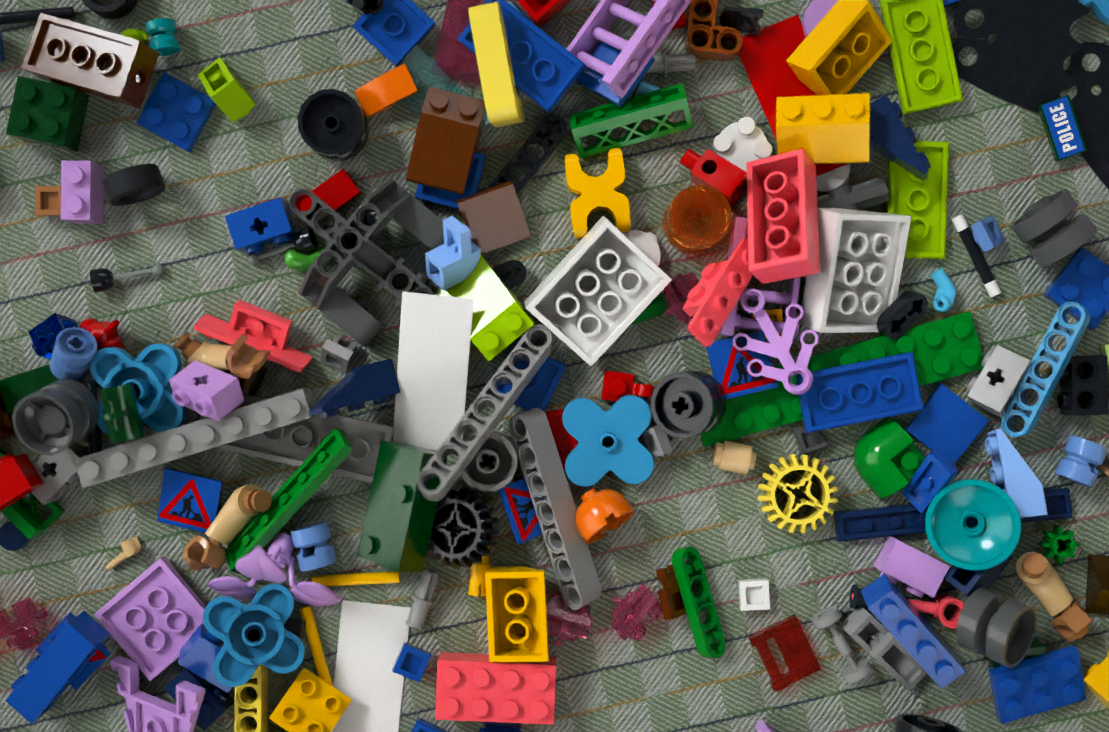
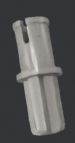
M664 52L662 55H653L655 61L646 74L664 73L665 76L668 75V72L693 71L696 68V57L694 54L667 55V52Z
M425 569L422 573L416 594H413L411 597L414 601L406 620V624L416 629L424 628L429 607L434 604L432 598L439 579V574L436 571Z

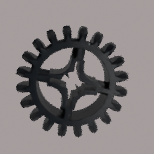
M451 489L447 495L438 500L428 545V551H434L433 559H441V565L443 566L451 565L453 569H460L461 567L471 568L473 563L480 564L483 562L482 556L485 557L491 554L487 546H495L497 544L491 538L492 535L499 533L498 529H493V524L498 522L499 519L497 517H490L495 508L486 506L488 499L485 497L479 498V493L476 491L468 492L467 489H459L457 492ZM451 511L449 520L445 522L447 515ZM471 513H473L477 525L472 521ZM452 526H462V528H468L469 530L458 531V529H452ZM444 533H445V534L447 535V537H448V543H447V541H446V539H445ZM476 535L474 542L466 550V546H469V541L471 537Z

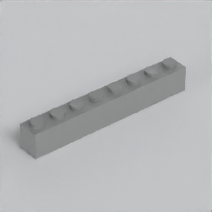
M303 388L232 410L220 421L209 417L74 459V463L82 488L316 417L319 414L309 416L308 411L315 406V401L311 389Z

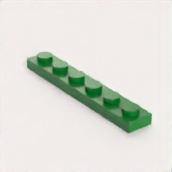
M335 427L272 497L270 508L259 512L225 549V557L230 571L241 574L235 568L237 560L251 553L257 546L263 549L270 543L273 537L290 521L300 507L309 500L319 486L328 479L338 465L348 457L353 447L343 430Z

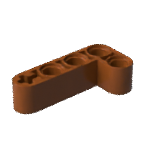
M691 0L688 6L684 40L686 53L694 54L696 58L717 61H730L734 59L742 47L743 37L735 28L715 26L718 0ZM704 7L708 10L709 16L699 17L695 13V9ZM701 36L705 39L706 45L697 47L692 43L691 38ZM721 40H731L735 45V49H724L721 45Z

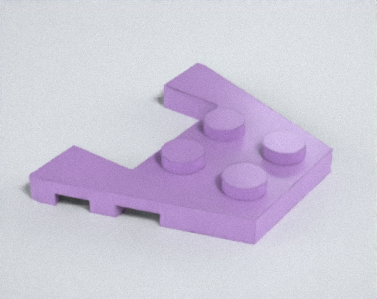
M120 655L111 659L112 670H118L120 682L116 684L118 693L125 697L128 708L123 712L129 732H193L205 695V688L187 681L181 682L176 685L175 705L139 690L138 662Z

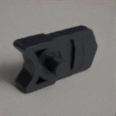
M725 7L719 16L720 24L723 27H732L744 33L758 35L760 34L761 27L757 22L763 17L764 10Z

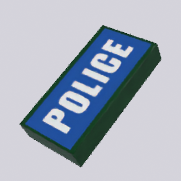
M1069 94L1037 106L1055 161L1087 151Z

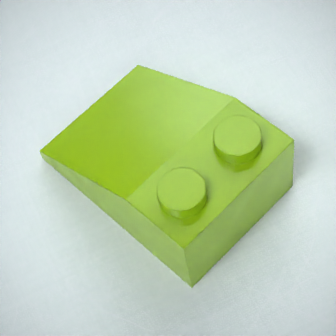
M481 254L475 269L465 280L445 291L441 288L436 291L441 296L474 299L471 337L469 338L488 362L536 323L535 319Z

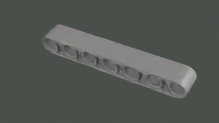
M535 325L527 330L420 472L417 484L422 495L427 500L438 501L448 493L552 351V334L547 327ZM542 338L546 343L539 347L534 346L532 341ZM519 361H526L530 364L524 370L514 367ZM502 384H509L512 387L508 393L497 391V388ZM485 407H491L495 410L494 414L489 417H483L479 412ZM466 431L477 433L476 438L472 441L461 439ZM454 454L459 457L455 465L447 466L443 463L448 455ZM430 479L441 481L440 486L436 490L429 491L425 489V485Z
M533 408L512 416L509 420V430L563 599L568 607L577 610L600 597L601 585L588 544L580 535L575 524V503L547 416L541 409Z

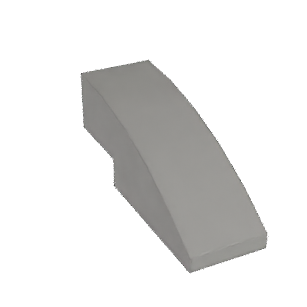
M858 606L840 625L909 692L927 674L897 639L863 607Z

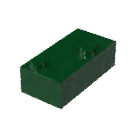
M381 440L357 552L358 557L397 572L423 571L438 501L427 500L422 495L417 481L420 472L436 453L435 451L407 443ZM445 457V459H444V461H443V463H444L445 465H446L447 457ZM430 479L426 483L425 489L429 491L436 490L440 486L441 481Z

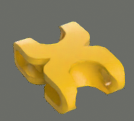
M620 148L609 150L607 170L604 174L597 177L588 176L582 171L579 157L576 154L565 155L567 188L571 193L579 195L570 206L573 234L576 239H582L587 234V219L592 212L597 210L609 212L613 216L616 228L622 233H629L631 219L628 198L624 194L616 192L617 189L622 187L625 179L624 161Z

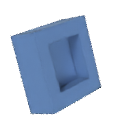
M993 214L971 225L973 238L981 246L983 252L1005 241Z

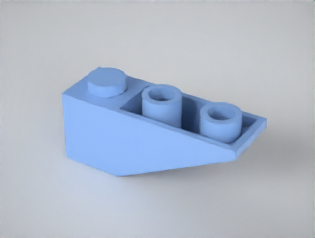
M1001 429L988 432L985 439V449L987 454L991 455L992 467L990 468V478L992 483L1009 495L1017 507L1020 518L1048 515L1042 483Z

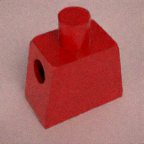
M689 148L680 160V164L691 171V182L729 210L747 187V172L710 149H707L700 156Z

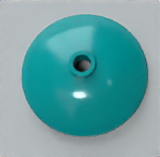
M963 479L948 484L934 496L926 512L925 528L932 548L946 562L966 570H984L1000 564L1014 551L1020 538L1021 520L1013 500L1001 488L984 480ZM975 517L978 520V524L975 527H969L966 524L967 518Z

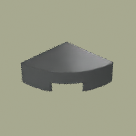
M804 426L791 427L801 455L830 446L825 436L818 431L805 433Z

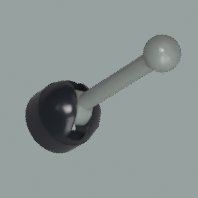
M308 227L297 232L292 243L260 254H251L248 260L251 264L255 265L261 259L295 247L303 253L311 252L318 249V242L313 230Z
M156 264L150 269L115 275L104 268L90 270V281L96 293L110 289L115 280L149 274L160 276L164 273V267Z

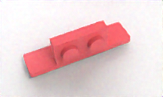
M747 238L740 240L729 260L707 265L701 273L700 281L687 295L688 300L682 309L689 316H693L687 326V330L704 347L711 346L753 277V274L749 271Z
M238 300L234 304L230 323L205 314L194 324L193 329L202 333L205 337L218 339L231 346L244 334L248 338L245 341L247 345L257 350L270 351L266 361L270 360L280 364L289 371L303 372L312 360L311 355L286 346L293 324L292 320L242 300Z

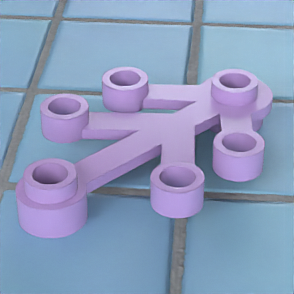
M757 289L745 291L741 296V305L745 311L754 314L769 343L751 339L745 333H738L732 340L734 348L739 351L750 350L778 358L784 369L766 366L763 361L753 359L747 365L748 373L754 377L765 376L782 381L784 388L792 394L798 395L807 392L813 382L812 374L807 367L812 349L818 343L817 333L813 330H805L801 334L800 341L802 347L796 364L789 353L798 321L802 319L804 314L803 308L795 303L790 304L786 308L785 315L787 318L780 337L764 309L765 297L762 292ZM751 296H756L759 299V304L756 307L748 305V299ZM792 307H797L800 310L798 318H791L788 312ZM812 333L815 336V342L810 345L806 344L803 340L805 334ZM741 336L747 339V345L743 348L736 345L737 338ZM754 362L762 365V370L758 374H754L751 371V365ZM794 374H801L803 376V383L801 385H794L791 379Z

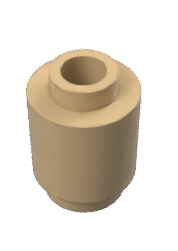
M724 440L723 443L716 442L714 446L712 465L718 466V469L746 475L748 469H754L757 454L752 452V446Z

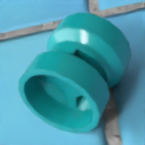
M158 18L146 23L147 34L151 36L152 40L149 46L157 51L159 56L174 55L181 51L180 42L175 38L177 27L174 19Z

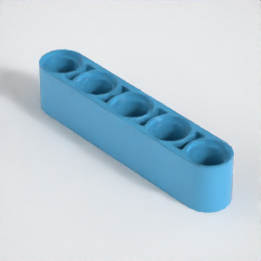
M1066 302L1057 310L1002 418V429L1009 436H1027L1031 434L1038 423L1090 322V312L1082 304ZM1073 308H1078L1081 312L1080 320L1075 324H1069L1066 319L1067 313ZM1063 335L1067 340V345L1064 350L1057 352L1053 348V340L1055 337ZM1045 362L1050 363L1053 368L1052 375L1047 379L1042 378L1039 374V367ZM1030 389L1036 390L1039 394L1038 402L1034 405H1029L1025 399V395ZM1017 415L1021 416L1025 421V427L1020 432L1012 427V420Z

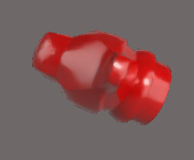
M88 318L79 324L80 328L89 331L95 337L97 352L109 347L125 348L122 342L123 338L118 336L117 330L120 322L117 319L108 322Z

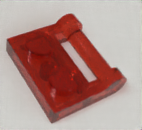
M795 614L748 637L751 645L756 647L771 678L770 685L774 692L781 691L788 687L789 684L821 670ZM772 637L789 670L784 674H781L766 643Z

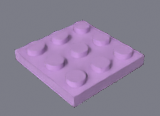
M163 556L94 615L133 661L139 663V669L151 681L179 658L182 646L200 624L203 623V612L206 605L165 556Z

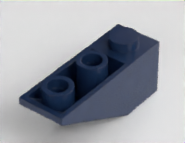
M887 95L871 102L869 146L922 181L926 180L928 177L927 169L931 168L930 163L924 152L918 154L914 143L917 142L916 137L910 126L905 128L900 118L903 117V113L896 101L891 103Z
M392 359L352 369L308 411L309 416L321 413L323 419L339 415V408L347 407L348 412L366 408L365 402L373 400L374 406L390 402L391 395L401 393Z

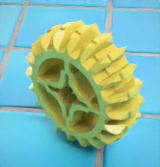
M790 454L789 464L784 457L778 458L781 467L778 468L771 463L769 468L774 473L771 476L765 472L762 474V477L768 480L767 485L763 483L758 484L759 489L766 491V494L758 495V500L768 501V503L761 507L762 512L772 511L767 519L770 522L778 519L776 527L779 529H783L787 524V531L790 533H794L797 525L801 533H806V524L812 530H816L817 524L815 520L818 519L821 523L825 524L827 520L823 516L824 512L831 515L834 513V510L828 507L829 502L833 504L838 502L837 498L830 496V493L838 491V487L828 486L829 483L835 480L834 475L824 476L829 468L826 465H822L817 469L819 465L817 458H813L808 464V455L805 454L801 455L799 463L795 454ZM805 470L803 475H799L794 482L788 483L781 480L784 475L791 471ZM812 476L816 478L819 484V499L813 497L810 492ZM788 486L792 489L796 488L799 490V486H801L800 491L803 493V495L808 497L809 500H806L802 497L801 499L796 497L795 500V495H793L791 491L786 489V487ZM776 487L784 491L786 497L783 504L785 508L782 512L775 499ZM802 505L814 507L805 515L791 516L793 511L797 512L798 508Z

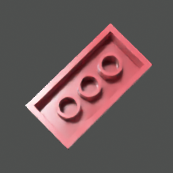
M804 149L746 162L749 271L762 284L820 273L815 163Z
M441 652L437 660L435 720L554 725L556 657L549 656L548 662H489V654Z

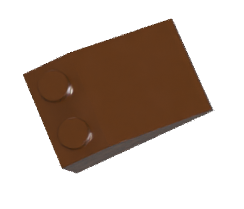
M433 87L428 88L420 113L406 181L464 195L486 121L487 112L484 100Z

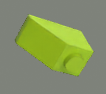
M221 57L198 74L210 98L233 123L239 118L246 117L256 105L248 91Z

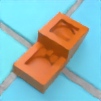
M403 64L373 79L354 92L366 117L370 118L393 107V104L418 93V90L407 66Z

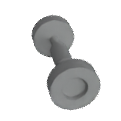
M831 606L815 614L811 621L816 629L829 627L833 634L831 638L841 656H845L850 664L842 671V675L847 683H853L869 675L872 667L867 659L854 661L851 655L852 649L843 633L838 632L833 624L841 618L842 614L837 606Z

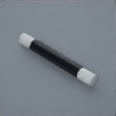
M963 214L952 218L989 296L993 297L1000 294L999 286L978 244L975 242Z

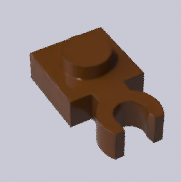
M669 564L667 568L656 569L657 578L663 584V589L658 590L664 619H675L687 614L673 565Z

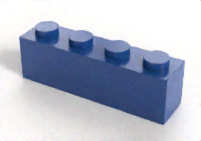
M885 574L861 590L868 609L941 689L966 672L957 653Z
M85 611L75 618L68 616L58 626L57 630L60 633L57 636H52L42 646L41 649L44 653L41 656H36L26 667L29 672L26 675H21L11 686L14 691L6 699V702L31 724L50 710L111 635Z

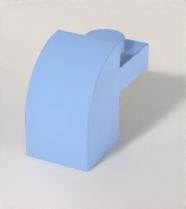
M453 216L443 220L444 244L425 253L427 277L444 291L465 280L475 269L481 254V248L471 241L472 234L468 226L462 224Z

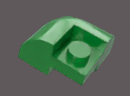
M890 417L883 418L865 432L856 442L857 446L854 452V467L877 498L887 497L909 483L907 480L913 477L925 460V457L913 444L914 440Z

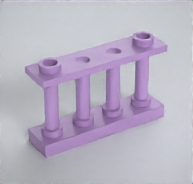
M601 0L566 49L582 61L586 67L604 75L602 81L614 95L623 99L691 0H652L656 3L647 16L626 8L625 6L630 0ZM618 17L638 26L629 41L609 32V29ZM600 41L621 51L612 65L591 55Z
M736 216L732 220L727 260L731 257L740 240L748 239V218ZM800 277L789 279L788 293L767 290L759 291L764 295L765 302L784 304L787 308L790 304H797ZM751 296L748 299L752 301H759V299L756 296ZM736 303L719 331L718 336L731 337L734 335V331H738L739 328L760 331L762 328L755 318L741 317V314L736 313ZM792 307L789 310L788 314L791 318H796L797 307ZM786 315L784 322L771 321L780 334L783 332L787 318ZM799 321L793 338L798 337Z

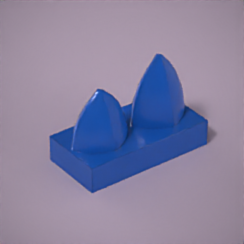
M937 450L930 452L901 493L921 514L927 512L934 496L947 486L957 474L955 462L945 459Z

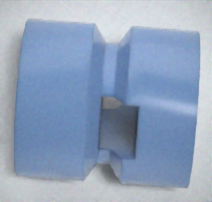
M78 327L66 328L57 335L49 365L51 372L56 378L80 381L88 375L91 360L94 358L97 349L95 337L89 331Z
M1070 435L1064 448L1067 456L1060 458L1054 474L1080 485L1093 488L1099 474L1096 466L1103 464L1108 449L1092 441Z
M328 521L310 524L290 531L294 547L300 549L296 556L301 572L325 567L338 561L334 545L328 542L332 537Z

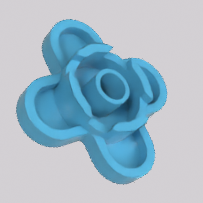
M166 343L149 345L136 359L127 351L118 347L104 348L94 355L90 364L94 380L104 389L133 384L137 396L140 419L150 428L157 432H164L180 427L184 423L187 416V408L175 402L172 397L173 390L170 388L169 379L179 373L182 367L181 356L173 346ZM101 402L98 406L99 420L97 424L104 433L109 435L107 421H103L102 418L105 411L103 402Z
M625 395L619 398L609 410H603L596 402L585 397L575 398L565 406L562 415L563 425L567 432L578 441V444L568 454L565 461L566 474L574 484L583 487L592 486L608 471H612L622 481L629 484H639L650 477L654 468L653 457L650 451L638 441V437L647 429L651 421L650 407L643 398L636 395ZM607 436L612 437L614 440L613 445L609 447L604 446L602 443L603 439Z
M279 584L266 585L256 593L249 605H244L228 596L217 597L208 603L203 612L204 626L210 634L224 643L213 663L214 675L221 684L228 687L241 686L252 677L259 665H264L280 674L292 672L300 666L305 654L304 645L296 635L284 628V624L294 607L293 596L286 587ZM251 630H257L260 633V637L256 641H251L248 638V633Z

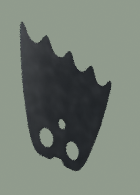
M1078 0L963 1L956 8L953 23L957 30V37L952 44L958 76L1000 99L1039 113L1038 105L1056 99L1059 93L1076 85L1075 81L1064 71L1063 63L1068 56L1081 51L1083 48L1070 35V27L1074 21L1087 15L1090 12L1089 8ZM972 9H978L984 15V21L978 28H970L965 23V16ZM992 34L997 35L999 39L995 45H991L988 42V38ZM965 47H973L978 53L976 62L970 66H965L959 61V53Z
M1086 42L1081 44L1083 46L1081 51L1071 55V64L1065 72L1075 81L1077 87L1076 96L1070 100L1087 151L1080 154L1109 190V45ZM1094 53L1099 57L1100 66L1096 71L1091 72L1083 68L1082 59L1086 54ZM1093 85L1101 87L1100 94L1094 95L1091 92Z

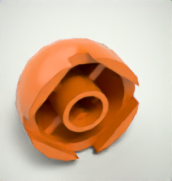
M593 488L581 496L583 502L576 510L575 524L582 538L587 544H590L605 537L604 533L612 528L613 531L619 528L634 514V509L628 500L616 490L603 489L597 492Z

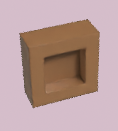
M35 186L36 216L61 217V186Z

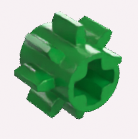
M1054 525L1053 531L1050 532L1042 530L1044 536L1042 541L1037 542V544L1043 546L1046 550L1043 552L1044 557L1050 559L1054 556V560L1058 563H1063L1064 557L1075 558L1073 554L1075 547L1080 546V544L1072 539L1074 531L1067 529L1063 532V528L1058 525Z

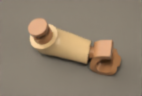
M186 332L173 346L176 350L179 348L183 351L181 355L187 359L184 363L186 366L196 360L221 371H231L232 374L243 379L250 378L254 372L259 371L270 353L268 350L261 351L247 345L245 341L248 338L244 334L231 346L209 343L207 340L200 343L196 338L191 340L188 337L190 333Z
M253 484L237 488L205 532L209 539L202 536L192 538L183 551V560L189 564L190 568L197 571L209 567L220 570L224 562L226 549L221 545L228 546L254 516L270 508L272 503L270 493Z
M1027 552L1021 555L1016 563L1017 575L1037 597L1051 617L1057 615L1051 620L1053 628L1067 642H1073L1077 638L1080 640L1088 633V627L1092 619L1077 600L1073 602L1074 599L1064 582L1046 557L1036 552Z

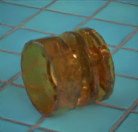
M692 185L682 190L667 206L662 219L663 232L668 242L677 250L688 254L701 253L717 244L727 234L732 216L731 207L726 197L716 188L707 185ZM693 216L698 218L697 224L699 225L695 228L690 226V219Z

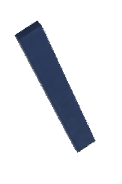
M1056 488L1043 490L1048 515L1020 518L1021 523L1072 518L1070 489ZM912 503L834 511L836 540L840 542L926 533V512L921 514ZM969 517L966 520V524L969 527H975L978 524V520L975 517Z

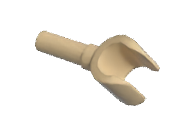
M137 537L120 543L124 552L120 553L106 565L109 571L114 569L123 560L142 550Z

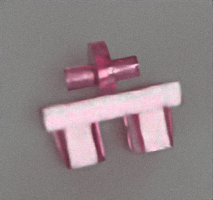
M693 272L685 275L678 274L664 288L668 294L664 298L670 306L669 309L664 311V314L667 317L674 313L680 322L684 320L687 326L693 316H689L682 308L688 300V293L699 282Z
M642 583L635 593L629 591L624 599L619 595H615L612 600L618 607L612 613L615 619L610 625L623 640L626 641L627 638H631L635 641H640L647 630L640 623L646 614L652 619L658 618L663 612L661 604L657 601L658 598Z
M551 594L546 601L548 634L557 637L555 646L561 647L564 639L575 642L576 636L587 639L594 620L590 618V605L573 610V613L562 610L564 604L562 597Z
M30 597L11 605L18 619L13 623L5 609L0 611V638L12 633V638L7 640L10 648L16 645L21 650L31 648L33 645L32 638L38 635V631L35 627L28 630L26 626L48 616L45 608L37 610Z

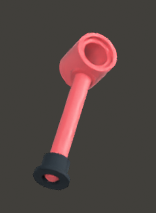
M854 584L850 592V608H855L856 606L867 607L861 593L862 589ZM940 594L932 602L908 599L920 613L932 614L936 620L946 627L957 628L964 603L950 594ZM954 604V614L950 617H944L945 607Z

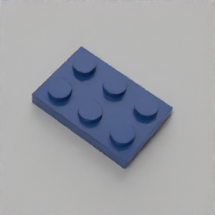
M1074 645L1023 659L1012 668L1003 665L988 670L996 717L1001 724L1086 700L1080 654Z

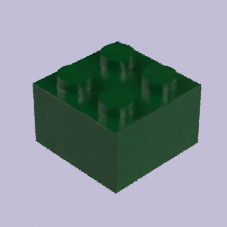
M18 76L6 134L23 141L78 152L89 95L74 87Z

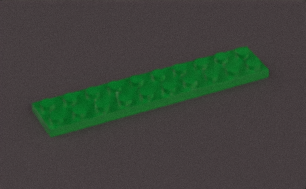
M967 311L911 327L897 339L882 335L811 355L807 368L811 372L913 352L919 386L983 369L984 367L981 364L984 358L971 312ZM782 364L773 366L775 368L784 369ZM793 375L791 380L792 383L796 385L795 378ZM776 380L778 385L776 388L727 399L726 411L721 422L713 430L699 434L702 446L707 447L716 444V442L721 443L724 440H732L802 420L798 395L788 392L784 388L783 382Z

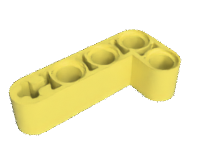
M497 1L469 7V19L489 122L495 128L525 122L522 101L516 91L500 3Z
M259 665L245 684L235 687L234 732H268V668L264 665ZM246 687L254 688L257 692V697H250L246 692ZM246 716L253 717L257 721V726H250L246 721Z

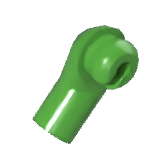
M319 248L309 256L297 252L296 249H290L284 255L285 263L292 270L307 273L310 265L324 248Z

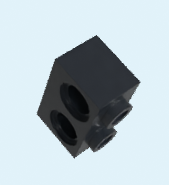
M1107 355L1071 357L1060 378V392L1057 396V404L1061 409L1062 415H1109ZM1080 363L1084 367V374L1081 378L1077 375V367ZM1080 393H1083L1085 396V403L1082 407L1077 402Z

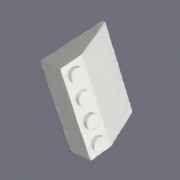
M818 208L820 273L806 276L802 300L804 314L802 319L799 320V324L819 333L878 332L877 321L879 316L898 296L911 216L841 208Z
M602 216L524 301V304L530 313L585 362L592 366L672 279L607 218Z

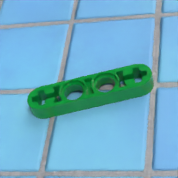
M694 547L677 548L672 555V565L698 653L704 658H719L725 651L726 643L701 556ZM693 581H695L698 585V593L696 596H694L691 591V585ZM702 609L706 613V621L704 624L701 623L699 618V614Z

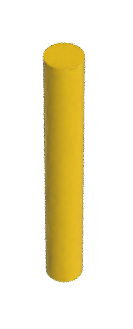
M392 571L313 575L312 582L319 583L325 587L400 583L401 574L400 572Z
M311 605L304 606L299 610L302 620L306 621L305 631L318 677L333 686Z

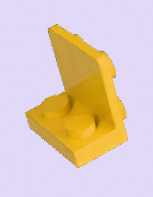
M303 668L269 719L288 732H331L350 704L351 698L306 668Z

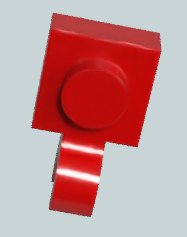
M605 371L601 400L617 401L625 395L652 397L653 385L633 383L634 374Z

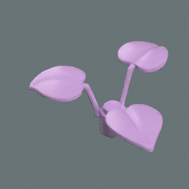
M277 533L273 537L267 553L260 546H257L251 553L237 560L235 568L243 575L252 578L250 581L244 583L239 578L227 576L215 578L209 581L207 585L223 596L232 597L243 602L252 601L257 593L252 587L257 580L263 579L275 583L286 581L287 573L283 568L287 564L289 585L292 587L289 591L294 600L308 606L323 607L338 603L343 598V596H338L331 589L319 583L309 581L296 582L294 576L295 558L291 556L294 544L292 536L284 533Z

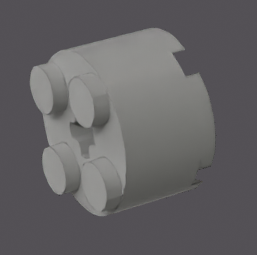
M493 431L462 472L461 476L469 486L482 491H496L505 487L514 477L519 464L513 441L507 435L499 431ZM477 433L470 437L467 441L474 440L477 436ZM485 453L488 456H495L496 460L493 462L495 467H491L489 464L485 466L482 464Z

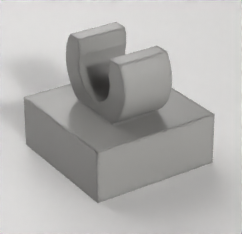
M338 334L334 337L333 341L326 340L322 346L320 361L346 374L352 365L355 342L352 341L345 348L339 345L342 336Z
M658 425L647 427L639 436L642 444L650 451L653 458L672 452L671 446L677 443L676 439L669 440L667 434Z

